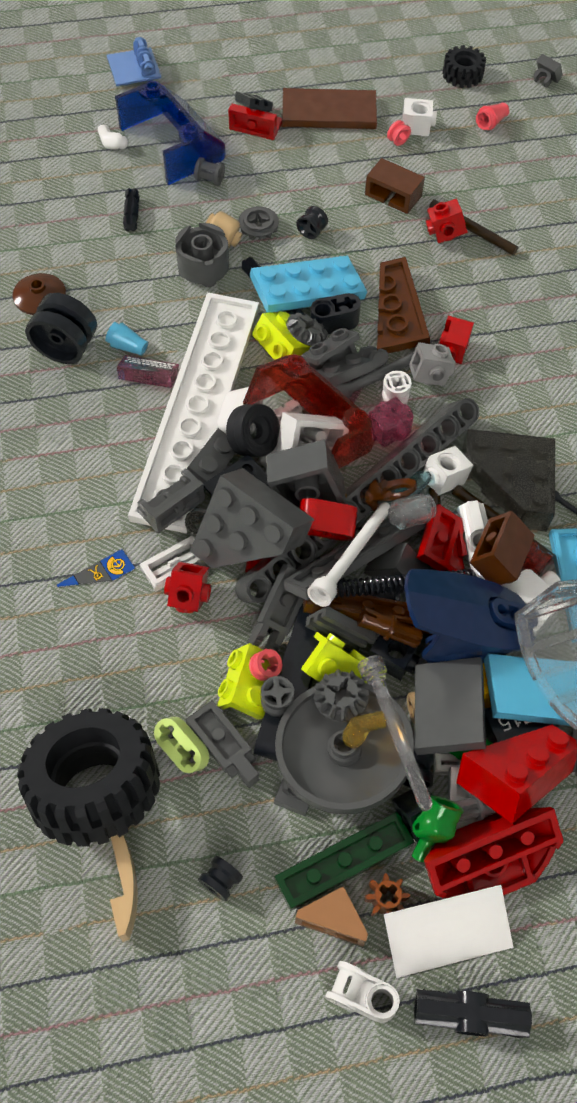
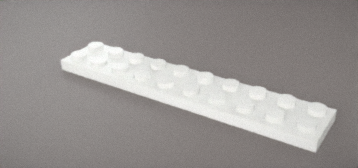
M207 292L128 514L129 522L150 526L138 513L137 507L139 504L137 502L141 499L149 502L179 481L180 477L183 476L181 471L185 468L187 469L218 429L217 422L224 398L229 391L234 389L258 315L259 302ZM195 508L165 529L187 534Z

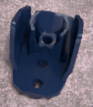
M411 569L408 571L405 577L404 588L410 617L415 628L433 634L425 639V643L429 645L422 652V658L428 663L481 657L484 663V658L488 653L506 655L510 652L529 648L534 639L531 628L535 626L536 618L533 611L517 593L495 582L471 575L425 569Z

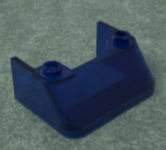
M148 81L143 85L115 96L121 131L160 114H164L178 130L181 143L163 150L165 179L168 185L194 174V168L199 157H203L205 161L215 164L224 160L226 156L225 143L183 98L161 83Z

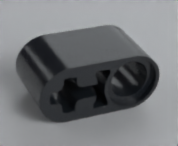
M351 293L318 299L311 305L310 318L316 319L318 323L323 324L328 334H332L335 330L341 328L351 330L359 323L361 301L358 296Z

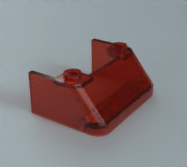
M296 354L286 355L256 368L243 404H254L284 390L311 415L334 416L342 420L345 427L349 429V433L337 438L331 450L339 469L371 451L376 439L372 421L368 414L312 368L303 357Z

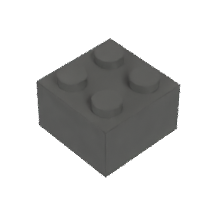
M326 439L266 455L267 483L269 487L299 509L301 499L305 498L346 504L344 477Z

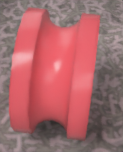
M397 120L390 126L387 138L393 141L396 146H401L408 140L411 128L405 125L403 121Z
M264 649L254 654L249 662L251 674L260 681H266L270 677L278 676L283 667L280 655L272 649ZM264 660H268L270 664L267 670H264L261 665L265 662Z

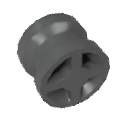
M273 676L268 678L261 687V705L267 714L273 717L283 716L286 709L294 701V687L287 678Z

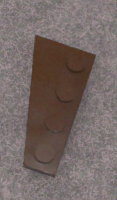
M406 257L381 262L377 350L383 349L389 354L415 348L418 342L430 344L429 332Z

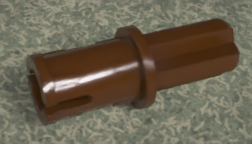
M368 607L362 609L358 618L357 626L382 635L384 640L391 638L416 648L423 637L420 629L397 621V617L394 615L389 617Z

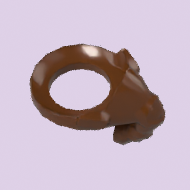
M401 478L392 481L383 479L378 483L375 479L370 483L365 493L364 501L375 512L380 505L378 501H393L413 494L417 490V482L411 478ZM397 488H409L408 490L403 492H391L392 490Z

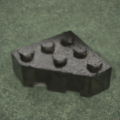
M468 429L462 453L474 466L467 479H472L481 488V493L496 508L499 506L505 513L513 511L530 530L547 532L555 515V439Z

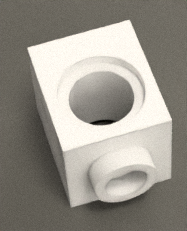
M405 98L402 121L411 128L410 135L429 136L430 127L435 126L437 111H433V100Z
M456 446L430 455L421 477L439 496L455 489L457 485L463 486L474 465Z

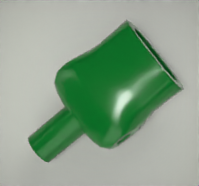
M439 796L430 797L424 810L416 818L412 827L414 835L420 838L411 854L415 860L424 862L434 843H446L455 836L457 823L464 812L460 805Z

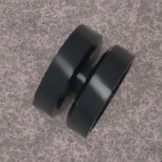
M49 293L42 298L36 313L31 317L26 326L25 334L33 348L43 356L63 364H74L80 361L98 325L94 314L81 301L62 293Z

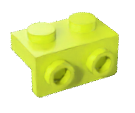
M283 311L262 313L252 332V336L281 368H287L293 356H301L310 350L311 346L299 342L288 330L286 322L290 314Z
M316 632L314 638L319 643L301 668L307 675L318 682L323 679L325 673L329 675L335 673L337 669L348 673L353 671L360 679L363 678L365 683H369L376 673L366 665L369 659L355 649L348 653L343 649L346 643L332 633L325 637L319 632Z
M249 643L235 649L230 654L227 661L229 669L226 679L223 680L218 689V696L220 698L217 706L220 709L224 710L232 707L255 719L264 718L265 711L261 705V687L265 681L256 679L249 669L250 658L263 649ZM264 660L265 662L261 665L264 670H267L270 664L268 660Z

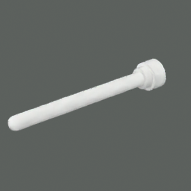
M383 502L379 505L329 573L314 580L307 590V594L312 602L322 607L330 605L337 595L338 581L391 511L389 503Z

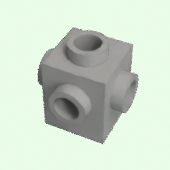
M418 342L409 366L414 381L427 385L445 386L449 376H452L455 371L456 363L449 347L442 344L432 345Z

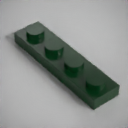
M395 812L275 875L274 880L289 910L292 911L410 848L415 842L399 813Z

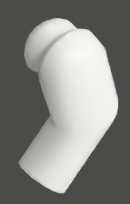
M105 124L98 127V134L105 148L124 150L127 147L128 139L126 136H122L121 133L110 132L109 127Z

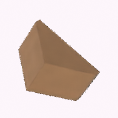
M344 886L304 906L296 914L295 924L362 947L366 943L368 933Z

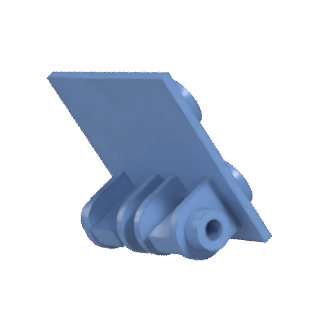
M142 37L135 38L133 42L134 50L106 55L116 86L162 78L152 49L147 47V42Z

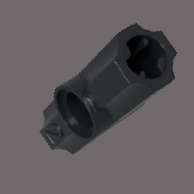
M417 989L414 1001V1025L454 1029V1032L457 1034L486 1037L489 1034H495L505 1037L529 1038L532 1027V1012L528 1002L489 998V995L485 993L456 991V994Z

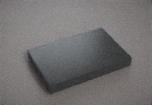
M481 657L416 665L414 750L416 754L425 755L486 749L484 675Z

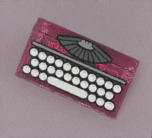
M125 355L118 363L117 373L118 378L121 380L172 388L179 364Z

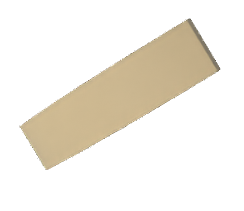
M118 835L111 837L124 895L110 899L118 937L124 942L130 940L134 928L138 903V887L134 861L124 835L120 838Z

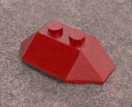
M552 807L530 808L513 824L498 813L484 818L482 821H476L457 829L455 836L448 842L436 843L424 859V863L436 896L450 898L498 885L502 886L504 896L536 882L549 864L555 850L560 848L564 840L555 809Z

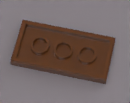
M283 88L282 127L376 129V90Z

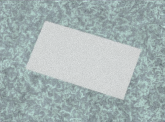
M501 885L384 914L396 978L514 948Z

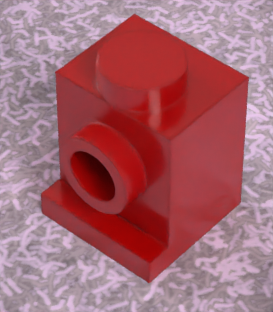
M448 315L439 344L449 347L455 363L462 364L474 322Z

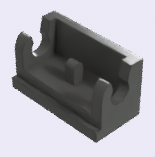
M186 468L181 471L183 476L180 477L179 481L149 502H146L144 499L137 502L139 504L137 507L138 513L157 533H160L205 500L204 484Z

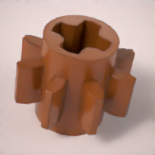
M385 873L381 883L378 884L375 880L369 882V886L374 891V894L365 895L364 901L372 902L374 907L371 913L372 917L377 915L378 912L386 914L405 909L400 902L408 900L410 894L402 893L400 886L403 879L394 882L389 880L388 874ZM390 891L394 895L392 902L382 903L380 901L382 894Z

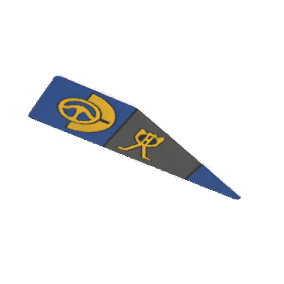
M121 549L57 584V587L114 581L134 570L135 567Z

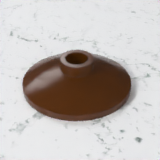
M36 273L23 278L16 284L13 290V301L19 310L26 314L34 315L44 296L49 293H62L66 295V289L58 277L47 273Z

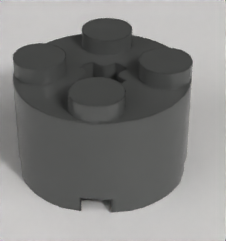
M199 223V227L191 228V225L178 233L175 242L179 275L189 282L202 284L204 287L214 286L216 281L223 278L229 269V247L224 231L210 223Z

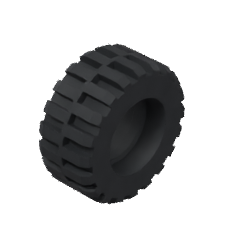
M99 708L96 712H93L92 709L80 710V714L72 715V713L62 716L63 720L57 723L52 721L45 726V731L42 734L37 733L30 742L31 748L26 747L21 757L22 763H20L17 772L20 793L35 825L49 839L56 838L58 843L71 846L72 842H75L78 847L90 846L91 842H98L99 845L108 843L109 838L118 835L120 838L129 832L128 828L132 824L137 826L144 819L143 812H149L156 801L154 796L159 792L160 772L147 732L143 730L142 725L135 719H129L128 715L118 711L112 714L110 709ZM97 765L114 766L105 777L93 784L75 788L65 787L76 774L87 768Z

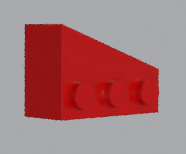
M552 724L487 745L486 749H476L463 753L456 783L513 824L573 772L577 759V740Z

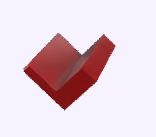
M233 103L228 109L230 130L274 140L282 125V118L277 117V114L250 109Z

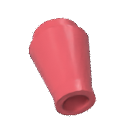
M502 102L481 107L476 115L478 127L483 130H492L504 117L508 116L509 106Z

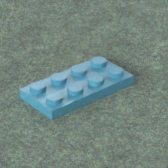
M348 256L251 268L250 278L267 313L311 307L312 303L318 299L345 293L354 294L360 300L365 299L367 290Z

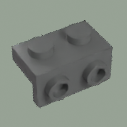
M346 328L335 330L331 337L323 342L313 344L310 350L301 355L311 384L315 386L320 385V383L314 381L313 371L323 368L325 363L338 362L345 359V356L348 354L357 353L354 342L360 339L358 332L347 330Z

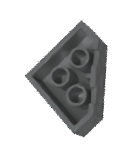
M241 468L220 475L190 552L212 569L282 555L303 545L314 519Z

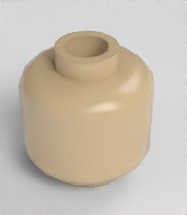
M222 211L216 214L212 213L206 223L220 227L228 240V247L230 248L231 245L236 247L242 237V233L239 232V221Z

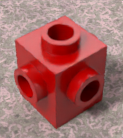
M457 198L447 202H440L434 207L427 209L430 219L425 221L429 235L434 234L438 243L451 241L455 237L467 233L463 212Z
M178 562L171 572V577L168 576L165 582L164 594L168 595L167 606L174 607L181 613H193L194 611L198 612L204 602L208 603L212 587L211 584H207L209 567Z

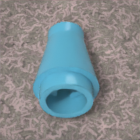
M114 322L106 334L105 341L110 343L112 348L143 356L148 347V341L141 338L123 322L120 324Z

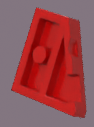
M440 504L433 506L428 517L417 558L438 571H462L464 569L463 557L467 556L466 543L463 540L462 518Z

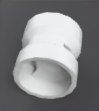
M391 371L385 376L381 394V401L384 406L392 410H399L407 405L412 385L408 374L402 371Z

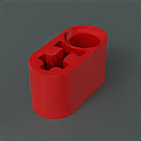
M301 499L300 509L314 519L307 535L341 541L354 540L357 507L321 499Z

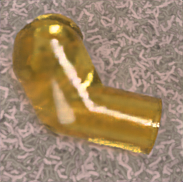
M383 711L351 718L342 734L344 743L348 747L357 748L363 744L370 731L386 728Z

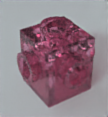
M394 397L387 402L379 403L374 410L369 412L367 430L385 448L397 440H404L411 433L414 415L408 405L403 404L397 397Z

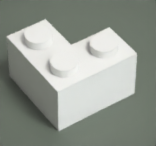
M282 412L276 452L326 439L331 452L345 453L350 424L334 416Z

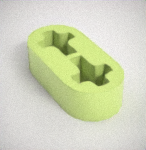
M170 717L157 722L154 729L155 740L182 772L193 773L207 766L209 751L184 720L179 717ZM173 726L174 730L172 732V735L174 738L170 739L168 735L171 731L168 727ZM189 751L195 752V755L193 757L195 761L194 763H190L189 759L191 758V754Z

